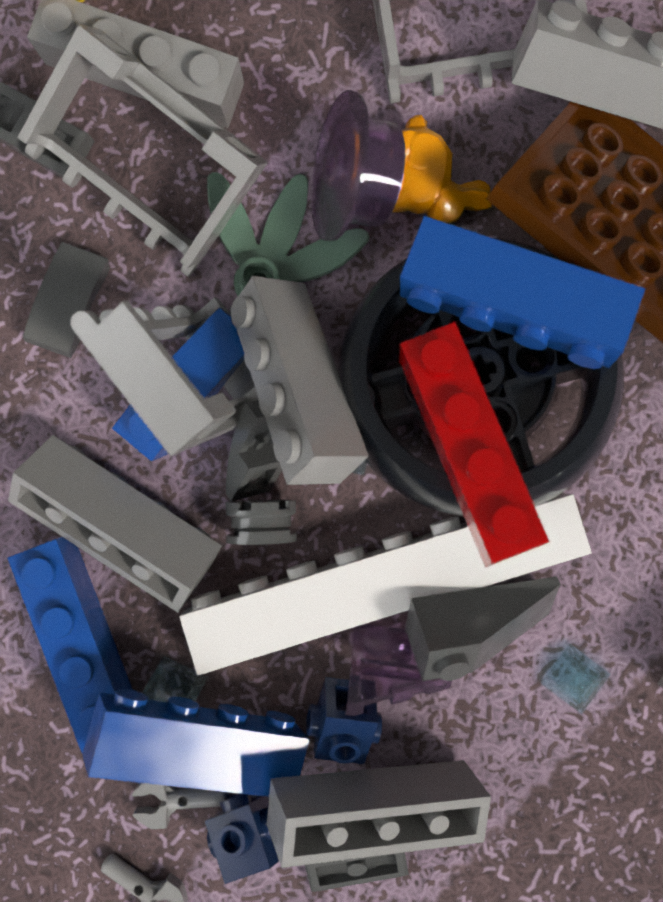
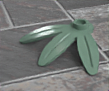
M212 172L207 177V196L210 214H212L230 187L226 178L218 172ZM297 174L289 181L277 198L264 226L260 244H256L251 223L242 203H240L219 234V238L228 254L239 266L234 275V290L237 296H239L252 276L303 283L327 275L346 264L360 252L369 241V233L361 228L343 231L318 240L287 256L301 229L308 200V178L304 174Z

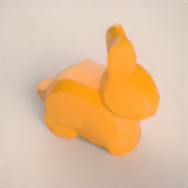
M422 115L411 117L406 123L405 129L396 132L395 139L390 141L389 166L392 168L393 184L390 212L392 213L405 211L415 214L427 213V216L452 225L458 221L464 210L480 211L492 207V203L486 199L491 189L485 181L481 180L461 185L452 181L453 153L441 135L427 128V121Z

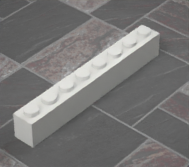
M561 493L555 498L535 507L549 538V543L486 568L467 523H460L459 517L456 516L430 524L432 533L412 538L411 531L384 538L382 539L384 548L365 553L363 546H358L334 554L336 563L317 568L315 561L295 565L286 569L288 577L269 583L268 577L265 575L238 584L239 593L221 598L219 590L196 596L190 599L192 607L187 608L179 617L197 676L408 611L411 598L482 588L592 554L574 495Z

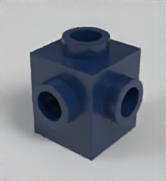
M325 677L318 704L309 705L306 719V736L314 737V759L330 760L342 764H365L371 744L379 743L382 731L381 712H377L375 683Z
M238 793L220 801L222 811L205 820V824L208 830V847L213 857L217 859L224 884L270 869L278 863L279 859L267 827L269 797L258 796L251 799L248 794Z

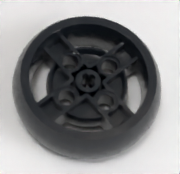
M493 238L557 259L554 256L527 244H523L512 240ZM406 258L384 274L366 293L356 308L343 339L338 363V375L369 457L365 460L368 465L387 484L407 498L440 512L463 516L446 472L434 468L415 457L401 445L389 430L415 422L430 436L402 366L374 374L376 357L386 334L395 322L412 308L407 303L406 298L400 297V276L406 263ZM439 310L437 313L432 314L417 329L412 338L456 322L460 317ZM494 328L488 332L477 330L475 334L462 337L474 367L478 368L480 374L489 373L483 388L495 416L499 417L506 426L505 439L535 507L555 498L578 481L595 463L605 448L615 427L622 403L624 390L623 356L621 354L610 368L602 366L599 369H591L571 362L568 359L567 353L546 347L544 350L524 347L513 339L514 335ZM521 354L533 355L539 360L541 370L534 373L524 371L517 364L516 357ZM580 379L581 397L571 430L552 453L534 465L527 438L536 431L547 417L553 405L557 385Z

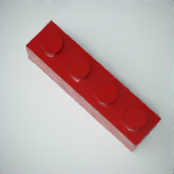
M453 322L400 343V364L485 568L549 543V538L456 323Z

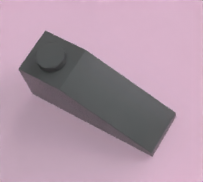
M557 576L411 598L405 630L422 681L438 678L444 681H452L468 673H473L548 616L561 585Z

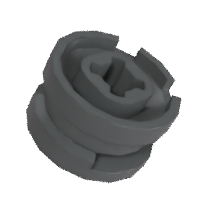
M296 500L225 502L226 515L231 517V528H234L233 534L226 535V543L236 545H267L297 541V533L290 532V529L287 528L291 526V516L296 513Z

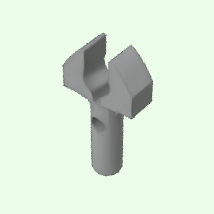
M139 783L131 795L136 797L151 794L163 801L157 807H137L133 813V817L150 829L167 828L170 822L169 816L176 809L221 807L219 802L229 798L228 792L176 788L175 786Z
M115 854L108 855L102 863L101 872L140 899L141 902H158L163 900L188 902L183 882L171 873L165 880L152 881Z

